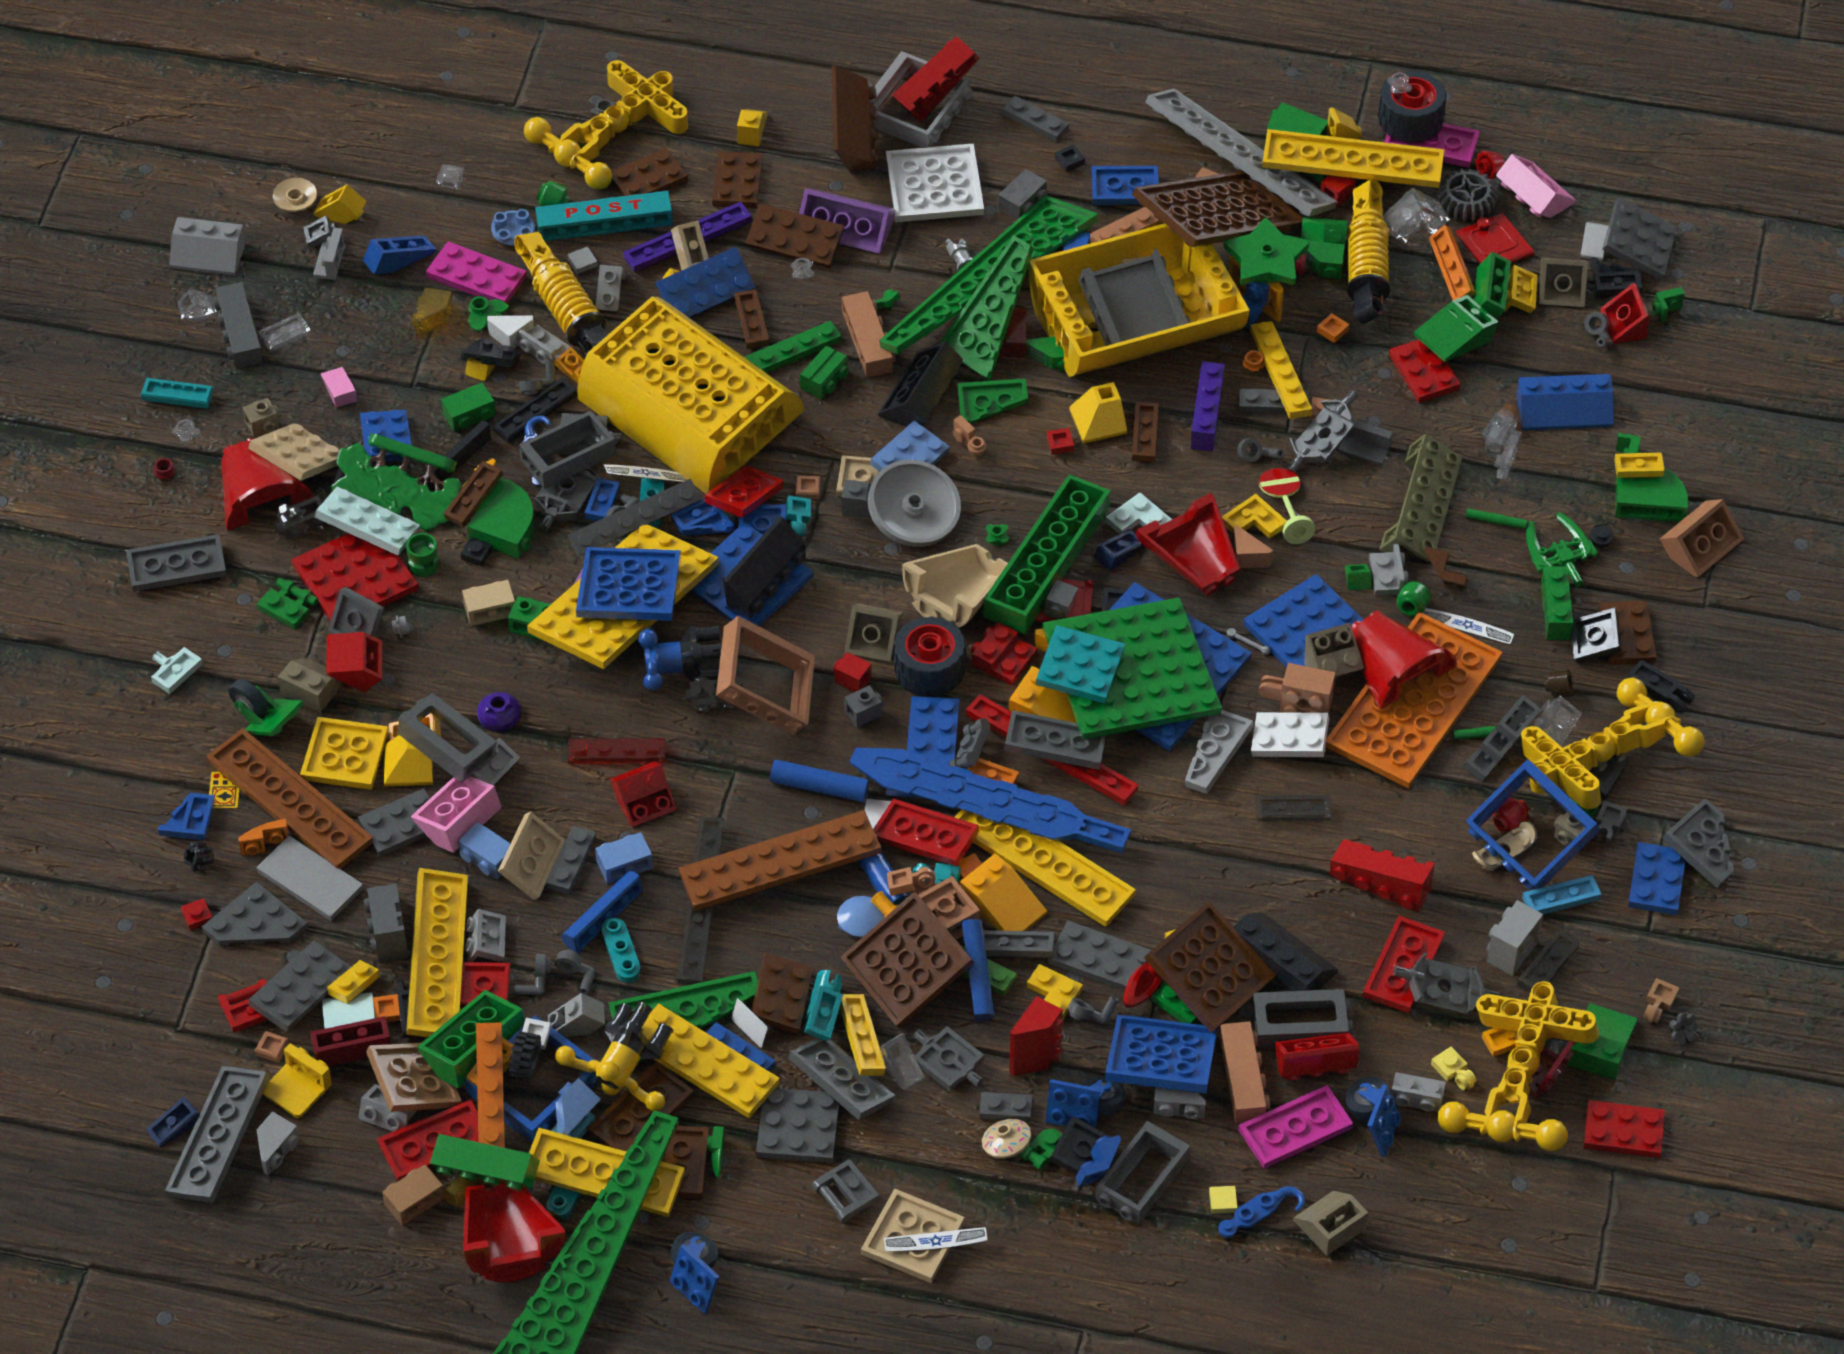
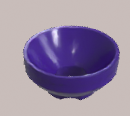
M505 692L491 693L485 696L478 704V720L488 730H508L514 727L520 720V704L511 694ZM496 700L505 702V705L501 708H494L491 704Z

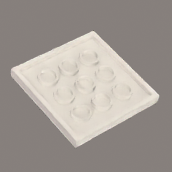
M974 144L886 151L893 209H896L894 214L895 222L984 215Z

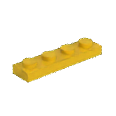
M843 994L839 1008L859 1076L884 1075L886 1067L864 994Z

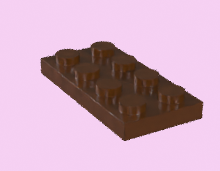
M759 204L745 243L750 248L831 269L845 228L841 224Z
M655 1063L636 1081L638 1086L648 1094L654 1091L660 1092L665 1098V1104L659 1112L671 1116L677 1113L694 1096L692 1088L658 1063ZM628 1089L587 1128L588 1134L604 1146L627 1152L630 1146L634 1144L636 1137L653 1111L649 1110Z

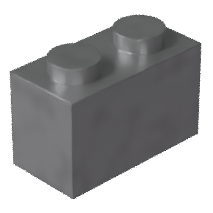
M1025 169L998 195V210L1018 220L1045 195L1047 196V181Z

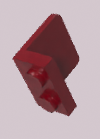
M1570 1040L1560 1056L1544 1046L1540 1053L1539 1068L1535 1074L1531 1075L1533 1079L1532 1083H1529V1094L1538 1099L1542 1092L1546 1094L1549 1092L1573 1056L1574 1052L1570 1049L1574 1042Z

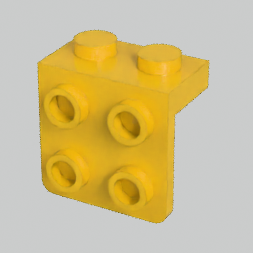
M290 1043L284 1049L286 1064L267 1083L262 1095L294 1117L300 1118L332 1085L330 1069L325 1062L315 1060L302 1047L297 1048Z

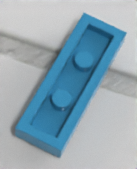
M1593 875L1523 892L1522 899L1525 905L1542 914H1547L1601 900V892Z

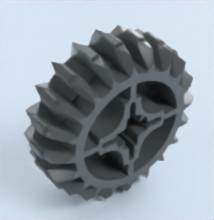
M1471 168L1469 171L1461 169L1458 173L1453 170L1451 175L1446 174L1445 178L1441 180L1437 191L1438 205L1441 206V210L1447 213V217L1453 215L1455 220L1461 218L1463 222L1466 219L1474 222L1475 218L1480 219L1484 216H1489L1490 212L1495 208L1498 197L1493 179H1488L1487 174L1481 175L1480 170L1476 173L1472 172Z

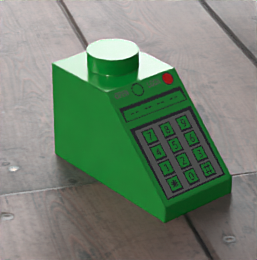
M1310 241L1309 249L1304 253L1306 255L1305 265L1318 277L1341 279L1345 244Z
M1055 336L1026 340L1025 353L1027 356L1050 369H1058L1060 372H1065L1063 347L1057 346Z

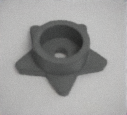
M608 99L597 100L596 107L591 109L590 113L599 116L600 113L603 114L604 109L616 105V102Z

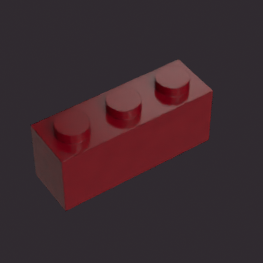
M385 1016L310 1032L315 1059L317 1061L322 1060L328 1067L367 1059L366 1051L371 1045H391Z

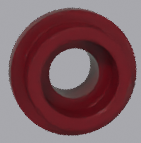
M168 458L158 459L153 466V474L160 480L170 479L176 473L175 464Z

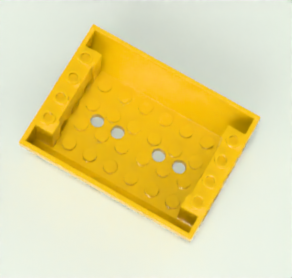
M1165 223L1031 259L1029 262V282L1035 314L1047 337L1055 336L1057 346L1063 347L1064 369L1068 377L1239 331L1244 328L1249 317L1250 310L1213 244L1197 247L1188 246L1184 239L1170 231ZM1154 249H1158L1160 256H1163L1165 259L1168 275L1173 278L1176 295L1181 297L1184 314L1189 317L1191 323L1105 346L1100 331L1093 332L1090 330V328L1098 329V326L1078 280L1082 270L1091 267L1092 272L1152 256Z
M653 296L587 353L578 380L577 394L579 401L598 415L608 416L609 423L671 469L681 474L686 480L691 478L694 486L705 494L736 473L805 411L799 396L667 301ZM650 349H659L656 353H648ZM666 361H675L673 365L668 366L664 364ZM700 384L708 385L706 389L701 390L697 388ZM717 396L725 397V399L720 402L713 400Z

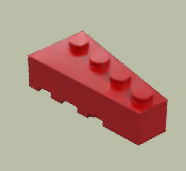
M956 36L953 40L948 41L942 50L896 90L892 96L909 114L922 123L980 58Z
M1343 839L1331 859L1329 874L1340 881L1351 883L1361 890H1367L1382 899L1393 901L1405 909H1411L1419 913L1432 889L1435 863L1426 861L1425 864L1418 863L1416 858L1406 856L1405 859L1395 857L1392 851L1376 852L1372 846Z

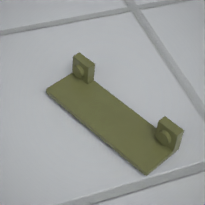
M1426 433L1409 446L1405 463L1411 467L1414 466L1399 521L1384 532L1379 550L1384 553L1391 552L1394 544H1399V547L1403 546L1426 562L1431 563L1425 553V547L1437 549L1462 457Z

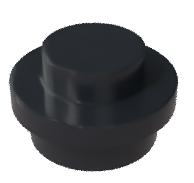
M1596 526L1590 532V539L1593 545L1598 548H1605L1613 541L1614 534L1606 526Z

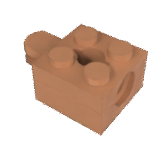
M1288 663L1284 679L1265 675L1261 679L1258 692L1263 698L1281 701L1280 713H1328L1329 715L1333 701L1335 672Z
M953 876L939 884L934 882L928 888H923L917 883L914 884V891L922 898L956 940L963 936V920H980V909Z

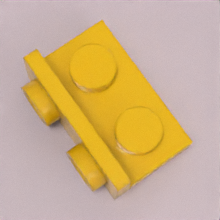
M1516 265L1510 269L1505 311L1511 305L1528 313H1532L1536 309L1537 274Z

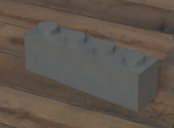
M242 282L216 287L217 297H213L215 310H220V313L217 314L220 327H225V330H222L224 343H229L230 345L226 347L229 360H234L236 368L263 363L260 345Z

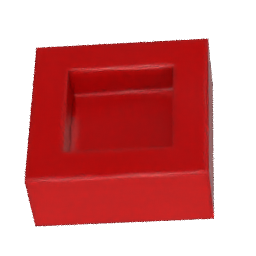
M1069 428L1047 431V441L1051 455L1074 451V443Z
M204 898L181 906V912L190 931L202 927L212 919Z

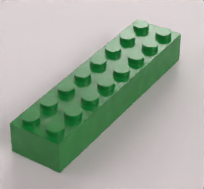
M1068 474L985 596L983 618L996 623L999 622L1015 631L1026 634L1045 606L1046 598L1056 580L1062 581L1108 512L1111 490Z

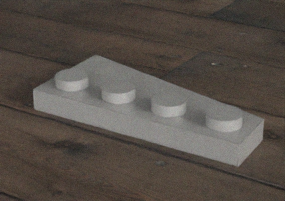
M1224 710L1221 711V714L1208 716L1203 726L1201 740L1197 744L1196 754L1192 758L1185 778L1186 787L1208 794L1254 727L1253 720Z

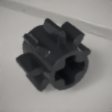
M206 841L190 842L189 848L184 851L185 864L191 866V871L209 870L208 865L214 861L213 849L206 847Z

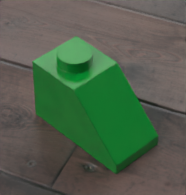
M1303 217L1301 239L1346 244L1347 221Z

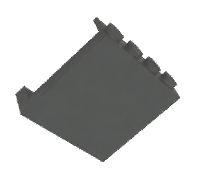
M1154 249L1152 256L1092 272L1091 267L1083 269L1079 276V283L1105 346L1191 323L1189 317L1184 314L1181 297L1176 295L1173 278L1168 275L1165 259L1163 256H1160L1158 249Z

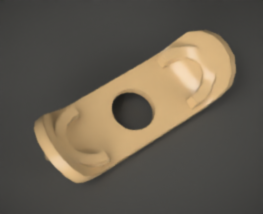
M1521 822L1518 828L1513 829L1496 840L1499 845L1507 846L1510 849L1509 854L1515 858L1534 844L1537 839V831L1530 822ZM1485 848L1472 853L1476 863H1480L1482 869H1487L1488 871L1502 866L1501 863L1504 861L1498 854L1493 857Z

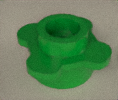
M989 524L985 527V531L988 533L986 542L991 545L1001 546L1009 541L1007 536L1008 526L1006 524Z

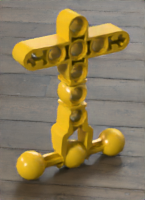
M620 60L611 61L607 65L608 86L623 96L621 101L616 102L617 105L608 107L603 114L600 113L599 116H595L583 124L575 123L561 135V139L551 133V126L547 120L540 117L531 118L524 126L525 138L530 143L536 145L542 143L549 147L548 152L554 154L555 160L561 166L570 167V169L576 167L583 172L589 187L596 190L604 189L611 183V169L604 163H591L590 161L599 156L600 149L609 142L610 138L615 137V133L623 132L628 125L631 126L646 115H649L672 133L681 134L688 129L687 108L672 98L673 78L669 72L660 71L646 79L626 63ZM578 142L587 144L581 149L578 145Z
M1633 677L1624 679L1618 685L1616 691L1620 703L1631 709L1626 710L1621 719L1604 728V732L1593 733L1587 740L1584 738L1562 748L1539 727L1529 726L1521 732L1523 755L1556 786L1560 787L1585 809L1596 808L1601 803L1599 780L1589 772L1592 767L1598 766L1597 762H1606L1614 754L1618 756L1620 753H1626L1640 746L1648 748L1665 737L1666 733H1669L1674 738L1675 749L1680 755L1692 757L1698 755L1703 750L1705 740L1701 731L1691 726L1683 728L1680 725L1681 719L1676 717L1673 708L1669 704L1660 701L1653 702L1646 696L1647 689L1639 679ZM1530 778V787L1533 792L1538 794L1546 793Z
M1546 981L1538 982L1533 986L1528 1001L1491 994L1478 998L1476 1007L1481 1023L1488 1027L1518 1032L1519 1040L1515 1041L1516 1048L1508 1055L1507 1070L1499 1086L1490 1091L1485 1115L1469 1113L1468 1109L1457 1101L1448 1102L1442 1105L1438 1111V1123L1441 1128L1448 1133H1459L1465 1130L1466 1127L1478 1129L1481 1135L1488 1133L1497 1142H1508L1512 1139L1518 1142L1521 1138L1536 1140L1538 1145L1546 1151H1557L1563 1148L1567 1142L1568 1131L1562 1122L1556 1119H1547L1539 1125L1527 1123L1531 1113L1528 1100L1530 1092L1529 1083H1532L1533 1080L1531 1075L1535 1074L1539 1068L1540 1053L1544 1049L1547 1037L1579 1043H1592L1599 1037L1595 1015L1585 1010L1557 1006L1558 1002L1554 988ZM1508 1103H1519L1516 1117L1511 1112L1499 1110L1500 1106L1507 1105Z

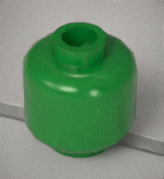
M550 180L546 184L542 183L536 199L539 200L538 204L541 207L569 203L571 197L567 196V187Z
M1408 582L1403 586L1397 597V606L1405 615L1415 617L1418 612L1423 613L1431 599L1430 592L1420 582Z

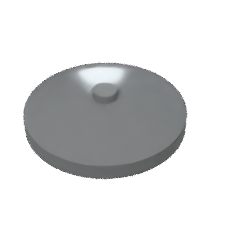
M901 460L889 464L876 475L868 493V509L875 525L888 538L906 546L925 547L942 541L952 532L960 516L961 501L955 484L941 469L924 461Z

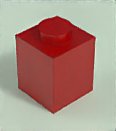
M1329 175L1321 181V190L1338 201L1336 204L1337 208L1353 196L1356 179Z
M846 652L842 659H838L833 667L835 683L854 692L863 689L872 678L871 663L849 652Z

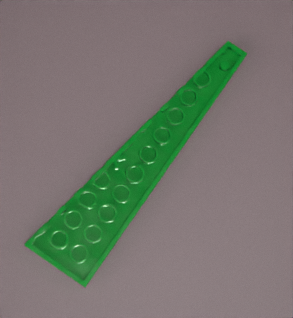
M1045 195L879 340L880 348L899 354L958 315L1014 235L1034 248L1031 259L1050 254L1078 234L1089 230L1092 225L1099 221L1098 213Z
M656 1110L653 1111L636 1137L634 1144L626 1152L624 1160L618 1169L614 1170L610 1176V1181L597 1196L595 1204L591 1210L587 1211L551 1265L550 1271L546 1273L540 1282V1287L534 1296L530 1297L526 1303V1308L520 1317L516 1318L512 1324V1329L493 1354L578 1353L679 1124L677 1117Z

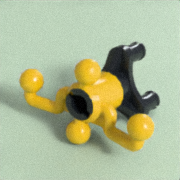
M638 1002L636 1009L633 1010L627 1004H620L613 1020L609 1021L604 1029L611 1041V1045L601 1062L597 1060L588 1062L575 1058V1052L569 1046H562L556 1051L555 1058L559 1064L589 1073L596 1072V1077L602 1082L601 1087L605 1094L616 1095L621 1088L626 1086L631 1094L643 1102L649 1110L659 1111L664 1107L665 1098L660 1092L654 1091L648 1094L638 1086L634 1079L630 1078L640 1059H661L665 1052L663 1048L674 1032L670 1026L659 1023L650 1041L644 1036L642 1027L653 1010L649 1005L646 1004L644 1007L643 1002Z

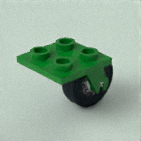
M242 679L235 681L228 690L235 709L250 723L245 730L253 735H277L282 731V726L288 720L293 719L298 714V710L304 705L302 700H273L259 686H254Z

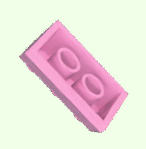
M1511 154L1496 174L1502 180L1500 184L1509 191L1513 190L1516 193L1515 197L1523 204H1529L1531 206L1530 211L1538 217L1543 215L1551 218L1576 202V199L1533 161Z
M472 776L462 783L453 777L419 808L411 818L435 845L454 853L459 848L458 841L477 822L484 825L502 807L493 785Z

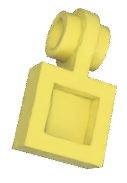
M1452 1047L1432 1058L1431 1065L1446 1081L1455 1077V1082L1461 1090H1470L1474 1087V1083H1476L1475 1075L1471 1070L1467 1069V1062Z

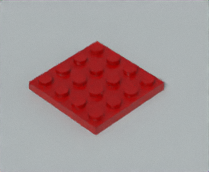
M350 533L291 559L293 568L308 590L313 593V596L318 598V605L330 622L341 588L347 587L382 607L419 590L418 583L398 555Z

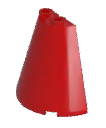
M250 438L235 445H229L223 450L224 455L221 460L225 527L227 531L249 524L247 508L289 495L293 508L315 501L311 490L302 481L248 449L250 440L255 438Z
M1212 493L1193 501L1186 513L1162 525H1159L1155 520L1136 531L1135 537L1142 545L1202 591L1205 596L1213 594L1219 586L1227 587L1236 580L1234 575L1240 570Z
M1379 610L1374 611L1363 621H1356L1351 625L1364 665V669L1361 672L1379 709L1400 698L1401 684L1433 667L1432 671L1437 677L1457 667L1456 657L1449 650L1382 614Z
M499 1183L498 1187L495 1186L491 1189L485 1188L484 1184L466 1187L463 1254L469 1268L474 1273L477 1272L483 1275L484 1279L489 1281L513 1282L535 1275L546 1268L545 1263L551 1257L556 1258L564 1244L565 1229L527 1189L522 1188L521 1192L508 1189L506 1184Z

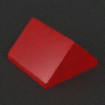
M1632 283L1600 308L1601 313L1608 317V332L1615 344L1642 340L1647 337L1650 317L1637 284Z

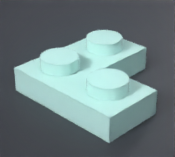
M1138 493L1106 516V523L1119 534L1131 530L1138 524L1143 527L1156 520L1159 525H1162L1172 520L1141 493Z

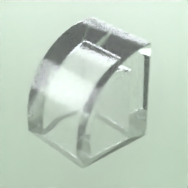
M192 288L177 302L182 319L188 321L204 320L217 312L211 295Z

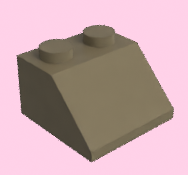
M1541 257L1539 304L1584 307L1588 261Z
M860 603L853 605L844 653L849 652L853 655L891 662L894 654V641L901 629L903 612Z
M308 658L291 660L278 676L280 693L292 700H302L305 706L319 713L323 711L344 684L326 675L325 666Z

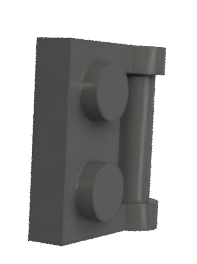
M850 1159L820 1176L812 1184L813 1189L817 1193H821L835 1210L837 1218L842 1224L849 1222L854 1215L879 1201V1194ZM834 1183L849 1201L850 1205L845 1207L828 1185Z

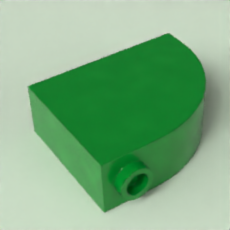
M1282 102L1277 110L1274 109L1272 111L1267 130L1327 136L1328 120Z
M1664 467L1663 477L1617 478L1616 475L1615 517L1680 522L1686 517L1688 510L1687 491L1682 481Z
M501 478L467 526L468 538L473 537L492 544V550L519 559L523 552L529 549L534 534L535 523L531 499L519 485Z

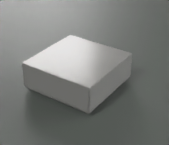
M588 247L567 254L568 261L577 274L598 267L597 260Z

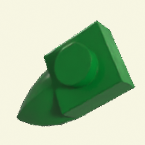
M714 1126L713 1136H708L707 1151H711L713 1171L716 1177L719 1178L725 1135L724 1127Z

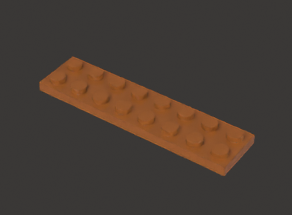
M240 729L206 756L209 764L274 819H286L287 829L336 869L343 868L372 844L373 837L245 729Z
M865 810L679 867V874L693 909L697 911L880 854L881 846Z

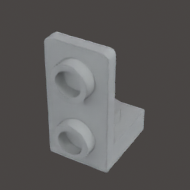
M600 265L596 297L597 310L618 311L621 280H625L626 272L623 267Z

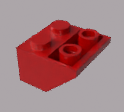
M365 632L329 634L327 636L326 675L362 692H366L382 680V640Z
M652 762L610 778L617 802L631 827L677 810L662 765Z

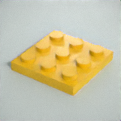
M317 717L300 776L305 781L372 790L388 737V726Z

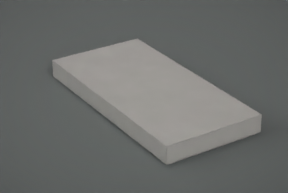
M288 836L256 867L257 873L330 921L364 889L361 882L341 869H336L326 859L291 836Z

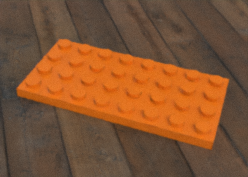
M1418 612L1408 628L1449 650L1456 657L1457 667L1439 677L1433 673V667L1404 682L1401 684L1400 698L1382 709L1377 707L1366 684L1327 737L1325 746L1408 789L1499 663L1503 654L1502 651L1421 612Z

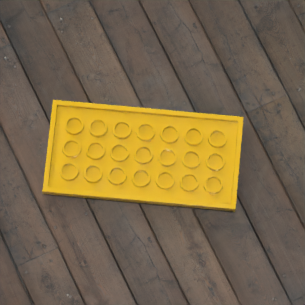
M648 524L634 530L615 547L681 550L674 605L719 565V557ZM580 578L527 625L528 633L605 669L639 638L643 630L649 629L657 620L576 617Z

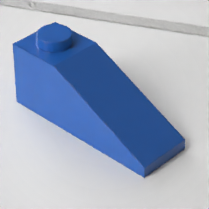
M425 235L371 239L362 261L373 274L393 273L435 253L436 248Z

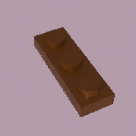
M756 289L734 293L746 348L769 346V338Z
M1136 402L1132 461L1155 462L1159 403Z
M482 461L443 513L445 519L465 527L503 476L502 470Z

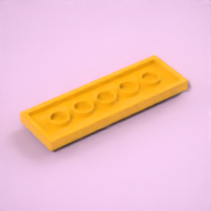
M659 1003L652 1010L642 1027L644 1036L650 1041L659 1023L670 1026L674 1032L663 1048L665 1052L661 1059L654 1060L748 1118L755 1113L780 1084L779 1077Z
M538 1128L529 1153L540 1160L535 1176L536 1181L597 1197L610 1181V1176L614 1170L618 1169L624 1160L626 1151ZM661 1162L641 1210L669 1217L685 1174V1168Z

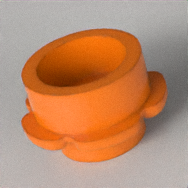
M1249 351L1244 357L1243 366L1253 372L1262 369L1265 366L1262 353L1259 351Z

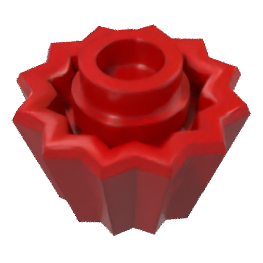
M1483 150L1477 155L1475 168L1478 171L1480 170L1481 175L1487 174L1488 179H1493L1497 177L1496 174L1502 168L1505 161L1500 153Z

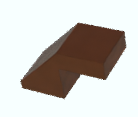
M1426 546L1425 553L1442 582L1466 588L1467 576L1446 571L1450 558L1449 552Z

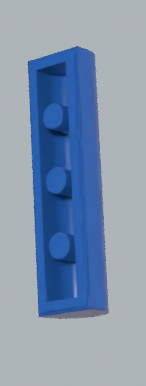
M774 760L772 765L771 783L858 802H866L869 793L867 779L781 760Z
M882 852L857 861L876 892L883 891L894 905H900L910 896L908 892L891 896L887 873L894 870Z
M628 871L561 935L564 944L578 954L602 931V924L607 919L616 918L643 892L640 876L633 871Z
M978 919L963 920L962 930L965 951L975 962L968 968L976 1023L989 1021L995 1017L982 921Z

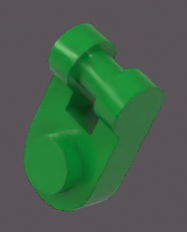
M1045 1129L1020 1152V1157L1025 1161L1030 1160L1033 1162V1166L1039 1171L1043 1170L1051 1162L1049 1158L1062 1134L1055 1129Z

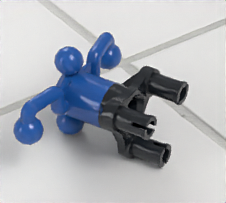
M718 625L704 628L691 626L688 627L681 641L659 644L657 642V634L652 626L640 633L638 644L644 648L647 673L643 678V685L647 690L655 691L662 686V674L683 672L695 687L703 686V683L718 682L719 667L708 669L699 667V663L702 660L721 657V651H713L721 650L722 643L702 646L699 643L720 641Z

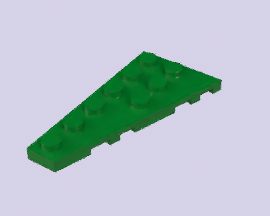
M1015 235L1011 238L940 341V343L947 341L963 358V365L989 381L991 380L1034 250L1030 244Z
M755 971L609 1002V1011L613 1020L621 1003L629 1005L633 1010L636 1009L638 1002H643L644 1007L647 1004L652 1009L659 1003L689 1023L702 1029L732 1013L737 998L744 1005L754 1001L758 980Z

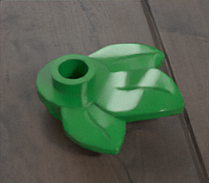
M482 296L474 297L468 306L470 313L468 318L469 325L477 332H480L485 326L488 328L487 316H502L501 313L509 308L508 304L498 299L488 301Z

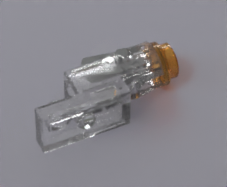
M1511 404L1503 405L1494 414L1482 432V437L1485 439L1486 454L1496 458L1494 467L1498 468L1497 478L1503 480L1506 479L1518 452L1522 433L1516 431V426L1520 419V411Z

